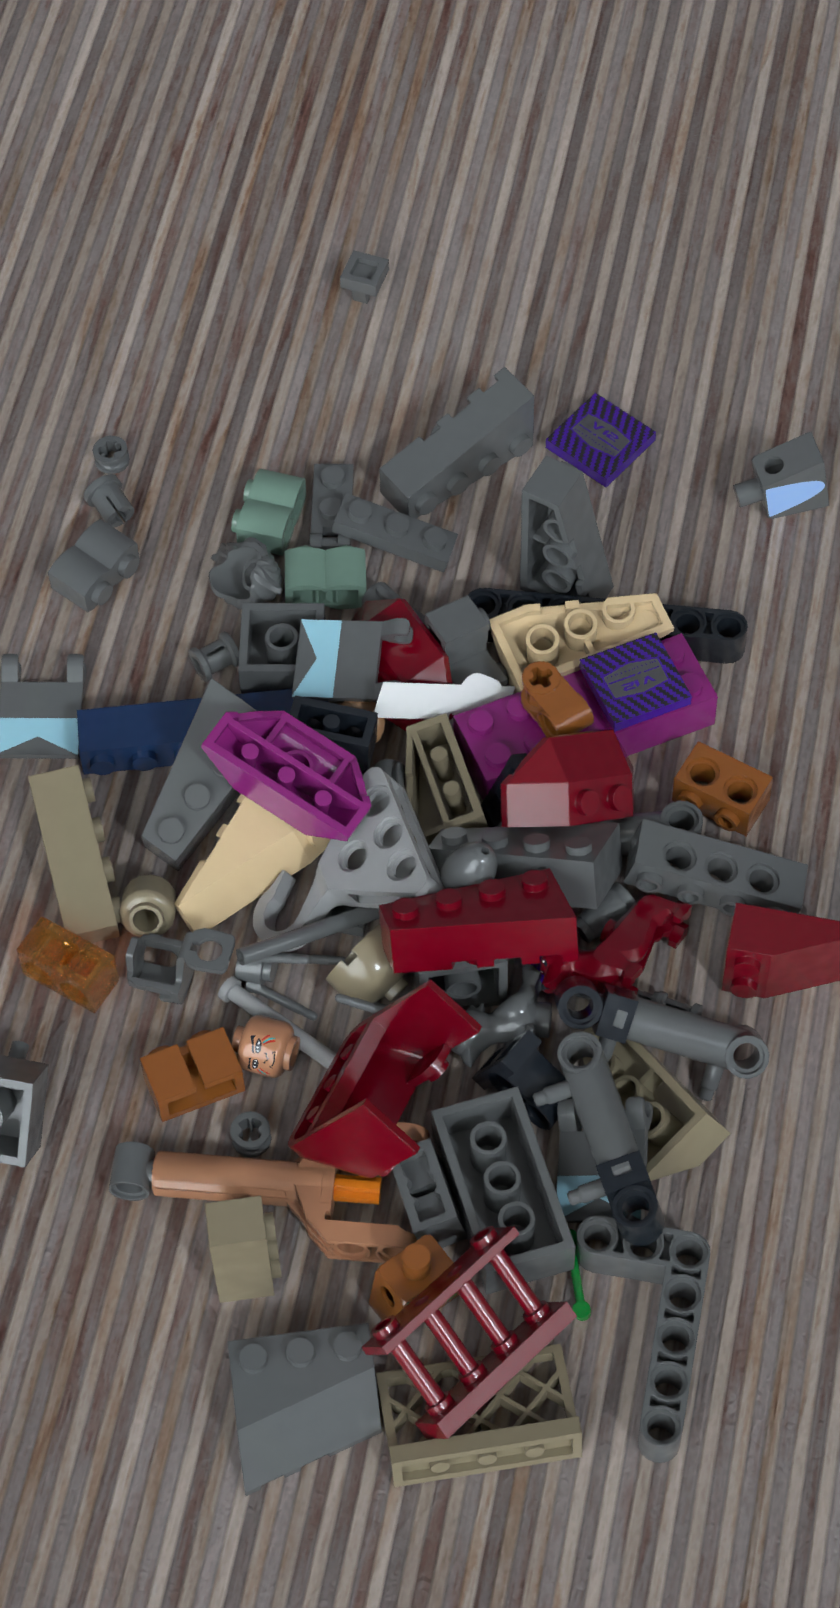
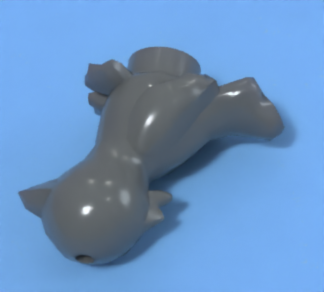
M526 964L522 967L523 985L516 994L503 1001L493 1012L485 1013L484 1004H480L477 1008L471 1005L465 1010L482 1028L478 1034L451 1050L461 1056L463 1063L469 1068L472 1067L481 1052L491 1045L499 1042L506 1043L527 1030H530L537 1037H550L552 1003L537 1002L539 993L542 990L541 972L533 965Z

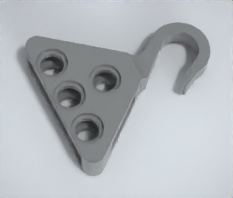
M372 767L364 773L363 780L367 796H369L371 801V809L348 841L330 839L318 863L313 885L295 922L285 930L276 931L275 923L277 916L284 908L296 882L293 876L282 870L270 889L261 896L253 913L254 931L261 940L323 920L329 911L336 906L379 908L378 905L391 903L400 898H414L437 893L445 889L440 880V872L406 790L381 768ZM304 945L299 946V947H296V948H293V949H290V950H287V951H284V952H291V951L297 950V949L303 947Z

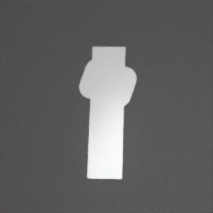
M481 673L469 675L462 685L383 682L374 712L378 713V718L430 719L447 713L449 719L451 713L457 715L513 694L515 686H501L498 680ZM452 718L451 720H449V721H450V724H451V727H453V718Z

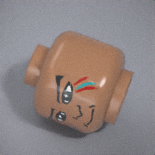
M255 1015L248 1020L245 1027L237 1026L231 1045L234 1052H238L237 1058L243 1070L270 1078H277L285 1070L291 1071L293 1069L299 1052L300 1037L294 1035V1029L288 1022L263 1015Z

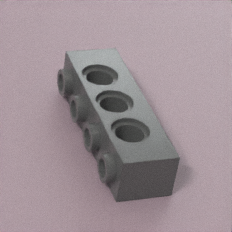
M642 819L631 839L623 883L636 886L644 892H659L677 897L684 903L713 907L731 916H734L736 903L799 914L802 909L808 865ZM669 863L675 864L679 869L672 867ZM710 874L717 876L721 881L714 879ZM752 886L757 887L761 892L756 891Z

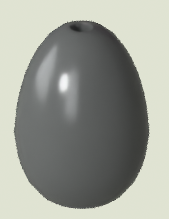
M470 842L454 850L445 859L440 871V880L444 888L456 889L480 884L488 879H495L497 857L493 848L483 842Z

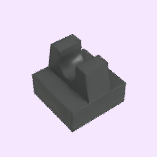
M353 250L340 276L341 288L351 290L353 300L368 304L370 295L377 296L389 271V259Z

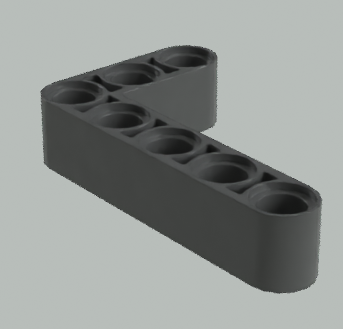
M592 1216L585 1219L577 1230L576 1255L581 1267L593 1273L662 1284L640 1419L638 1447L642 1455L648 1460L655 1463H665L672 1460L678 1454L681 1445L710 1260V1246L707 1240L700 1234L664 1227L663 1233L653 1243L643 1246L633 1245L623 1238L614 1218ZM593 1239H599L608 1246L603 1249H592L586 1243ZM638 1247H645L651 1250L653 1254L649 1257H639L632 1250ZM683 1255H691L699 1262L695 1265H685L677 1258ZM676 1297H683L692 1302L693 1305L688 1308H678L670 1301ZM669 1340H677L683 1343L686 1348L680 1352H673L664 1347L663 1344ZM663 1383H669L674 1385L679 1392L673 1396H665L660 1394L656 1387ZM654 1428H664L671 1433L672 1437L666 1441H658L653 1439L648 1432Z

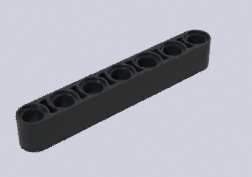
M478 588L468 594L476 607L482 608L489 619L527 604L540 603V607L565 605V601L579 600V603L602 602L606 600L603 598L494 588ZM662 604L674 627V631L660 638L661 641L682 633L697 661L728 664L739 661L743 657L748 624L745 617L739 612ZM489 630L487 642H494Z

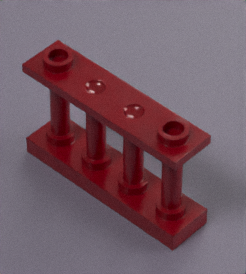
M488 1226L479 1231L470 1240L471 1248L396 1316H388L376 1324L371 1330L373 1337L361 1347L366 1355H388L391 1352L427 1402L425 1406L427 1412L415 1422L425 1438L448 1439L577 1317L567 1301H540L507 1255L504 1248L519 1235L514 1226L500 1228ZM489 1262L524 1310L522 1316L524 1321L514 1330L508 1331L471 1279ZM456 1292H458L492 1340L490 1346L492 1351L482 1360H474L438 1309ZM423 1322L426 1323L460 1372L458 1375L460 1381L449 1391L443 1392L406 1341V1338Z

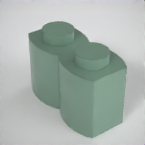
M259 469L254 480L248 479L245 485L243 495L245 503L242 509L235 510L231 531L236 533L237 542H243L246 538L253 537L265 544L270 553L283 556L289 546L294 527L304 507L306 481L302 477Z
M341 545L327 550L311 546H299L285 551V603H324L325 606L334 609L361 608L362 598L366 592V556L364 549L350 545Z

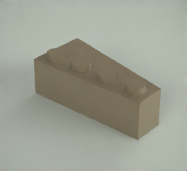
M79 765L28 776L69 949L119 937L117 923L121 922L119 914L121 901L119 896L112 898L110 896L107 883L115 881L110 857L101 858L98 843L104 842L105 836L100 816L91 818L88 803L96 802L90 777H81Z

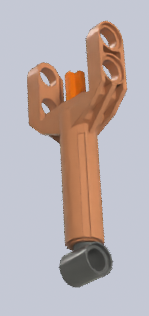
M398 1122L396 1124L416 1143L430 1138L429 1131L421 1125ZM139 1142L119 1143L115 1149L109 1192L123 1200L139 1201L147 1198L150 1186L154 1196L225 1201L261 1196L263 1205L289 1207L304 1224L308 1237L328 1259L385 1263L403 1251L408 1245L417 1241L413 1233L405 1231L398 1225L333 1220L335 1201L379 1205L382 1178L339 1174V1169L301 1157L294 1161L172 1151H159L155 1156L156 1152L153 1148Z

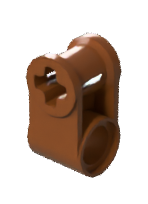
M536 661L524 669L522 674L523 690L521 692V704L538 723L546 737L579 733L593 724L594 716L588 703L570 686L555 666L545 661Z

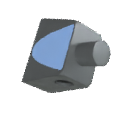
M812 432L805 433L754 456L751 460L754 478L733 485L740 508L761 501L766 516L770 519L829 506L825 464Z

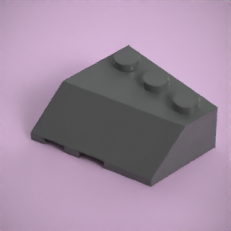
M369 1323L228 1341L245 1496L261 1490L262 1485L283 1475L286 1478L301 1471L302 1466L328 1455L331 1457L382 1433L373 1355H366L361 1348L371 1339Z

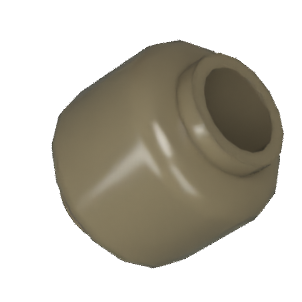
M148 874L140 875L127 884L123 891L119 909L121 923L127 931L137 937H142L150 933L163 935L169 930L174 922L176 914L174 903L177 899L176 891L170 882L160 876Z

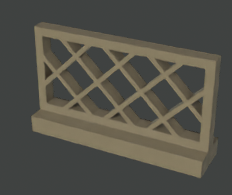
M561 1344L545 1346L491 1398V1403L480 1416L475 1413L467 1420L473 1425L466 1434L451 1435L448 1439L425 1438L423 1435L418 1442L398 1445L397 1432L407 1420L416 1425L415 1422L421 1416L415 1413V1410L424 1401V1398L418 1391L405 1407L389 1397L388 1391L390 1386L408 1384L417 1390L405 1371L398 1369L376 1373L394 1487L582 1457V1430L579 1416L576 1415ZM487 1355L473 1358L475 1361L484 1359ZM554 1360L556 1372L546 1384L527 1373L534 1363ZM452 1361L424 1365L436 1383L441 1378L455 1377L459 1380L458 1375L460 1372ZM519 1382L538 1392V1395L527 1408L508 1397ZM558 1384L560 1388V1393L554 1390ZM548 1398L564 1408L566 1418L547 1421L535 1413ZM500 1406L519 1416V1419L512 1427L501 1429L490 1423L489 1419ZM392 1411L398 1414L395 1420H393Z

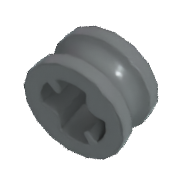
M106 436L94 444L92 451L95 464L101 472L116 474L125 470L129 465L130 458L127 444L122 438ZM116 451L114 457L107 458L109 452Z
M252 1111L244 1112L238 1115L231 1123L232 1145L240 1155L250 1158L257 1157L265 1153L270 1147L272 1140L270 1125L262 1114ZM250 1128V1132H253V1128H258L259 1139L252 1141L251 1137H249L248 1141H244L242 1131Z

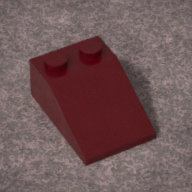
M736 903L721 991L731 992L740 998H769L840 981V921Z

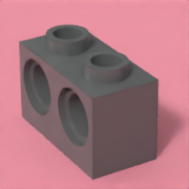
M428 1138L418 1142L417 1144L420 1146L418 1153L397 1164L393 1169V1173L417 1240L426 1234H431L438 1244L444 1248L468 1239L442 1162L431 1139Z

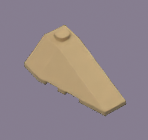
M657 593L608 597L605 601L579 603V600L565 601V605L540 607V603L527 604L489 619L490 631L501 664L507 671L510 686H515L514 694L523 690L522 674L524 669L536 661L551 663L562 676L580 670L579 664L582 658L655 632L659 638H662L674 631V627Z
M240 794L236 801L240 806L229 824H222L216 834L220 839L209 857L205 860H200L174 905L191 932L203 928L212 929L262 896L270 889L282 870H285L292 876L312 863L326 849L330 839L305 835L246 796Z

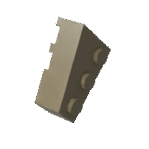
M447 713L406 727V793L428 846L441 829L449 827H488Z
M261 1196L204 1203L209 1248L219 1302L224 1303L274 1296L273 1279L282 1278L273 1212L264 1213Z

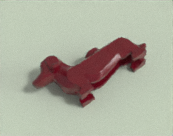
M655 895L642 897L618 921L610 919L606 923L600 936L601 943L596 948L587 950L578 948L579 961L563 962L562 955L541 956L540 971L544 975L541 989L546 993H553L559 983L565 978L577 975L590 979L600 994L604 983L634 991L637 995L638 988L632 985L636 978L644 971L654 943L666 937L668 945L676 949L687 936L689 925L683 921L688 920L691 916L692 905L680 900L676 902L669 901Z

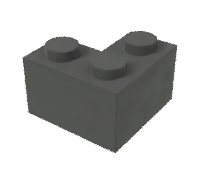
M468 595L425 613L424 625L449 657L452 684L462 685L463 681L473 673H481L494 678L501 683V686L509 684L506 669L500 662H495L488 652L487 639L488 631L491 629L490 620L486 612L482 608H477Z

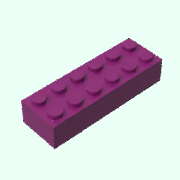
M682 633L664 639L661 642L692 695L691 705L616 731L615 734L627 756L715 724L718 696ZM581 670L563 676L570 686L586 700L594 716L593 724L580 732L612 729ZM521 692L453 716L455 738L467 770L482 800L485 799L512 754H528L543 737H546L538 723L523 708Z

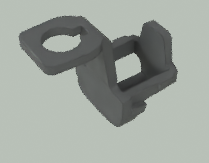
M207 928L187 932L183 941L151 933L143 935L141 938L131 937L125 956L128 984L137 989L159 993V998L163 1002L182 1005L194 970L215 974H224L227 971L236 943L235 937L231 934ZM214 941L222 946V953L215 960L205 961L197 955L196 945L200 946L205 942ZM146 946L173 952L177 956L176 965L168 967L145 962L144 953Z

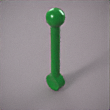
M569 1229L575 1244L574 1269L570 1270L576 1302L572 1310L577 1315V1320L585 1321L591 1316V1308L584 1299L579 1263L576 1255L577 1232Z

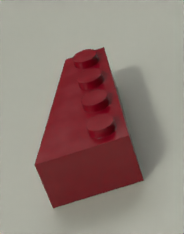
M550 868L530 870L524 874L502 879H488L480 884L456 889H442L437 893L414 898H400L391 903L378 905L383 949L393 973L451 970L455 962L463 961L477 965V968L494 967L495 959L520 957L522 965L540 963V956L562 955L563 962L579 961L576 916Z

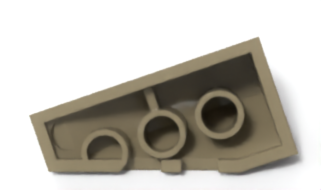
M592 1026L583 1031L591 1033L599 1040L600 1036L594 1034ZM626 1040L625 1044L616 1043L608 1065L624 1109L626 1100L629 1097L638 1096L643 1097L645 1101L650 1102L653 1106V1116L648 1131L647 1172L650 1180L653 1181L700 1166L731 1133L643 1044ZM590 1057L583 1058L585 1065L592 1060Z

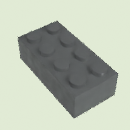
M518 1086L432 1110V1137L464 1225L470 1248L472 1247L470 1240L482 1229L488 1226H494V1228L514 1226L519 1235L504 1250L527 1283L573 1270L575 1244ZM490 1262L479 1271L486 1295L508 1289Z

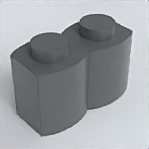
M97 520L83 532L74 546L63 552L48 571L51 588L86 612L93 610L97 605L105 604L112 595L113 586L124 578H130L136 572L140 559L137 543L103 520Z

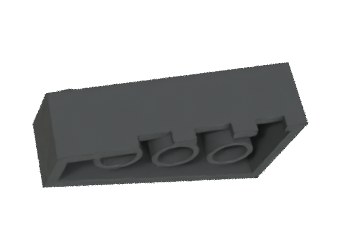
M545 456L522 489L520 589L527 592L606 599L614 585L583 471L576 469L570 463L560 462Z

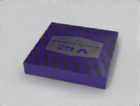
M595 392L546 438L545 448L607 488L656 440V431Z
M656 632L580 659L579 668L614 732L691 705L692 695Z

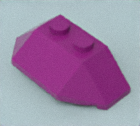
M253 711L239 714L238 712H225L201 745L203 751L233 789L305 835L348 841L371 809V801L369 796H367L365 783L356 756L285 711Z

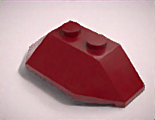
M405 599L365 601L351 621H386L395 618H405L409 620L410 627L413 629V640L410 644H397L382 640L377 683L395 680L401 683L452 684L448 655ZM452 713L449 715V720L454 716ZM386 718L404 731L410 725L427 720Z
M603 729L543 737L521 761L513 775L509 774L501 783L502 827L575 826L633 817L634 768L614 730Z

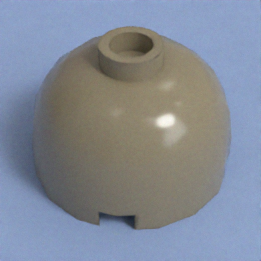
M380 924L370 931L352 949V952L344 962L341 960L325 979L338 993L372 1003L377 1002L384 996L391 1002L409 984L404 979L407 973H393L383 949Z

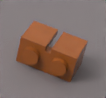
M224 1027L213 1031L203 1030L197 1032L186 1041L185 1046L180 1048L178 1044L160 1046L153 1049L147 1056L140 1058L144 1080L162 1122L245 1091L243 1071Z

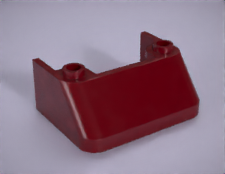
M431 979L359 1023L341 1044L288 1140V1146L303 1159L366 1178H373L377 1175L381 1177L386 1176L397 1164L417 1154L420 1146L396 1125L416 1086L426 1080L430 1082L437 1080L449 1065L446 1058L451 1049L478 1034L482 1026Z

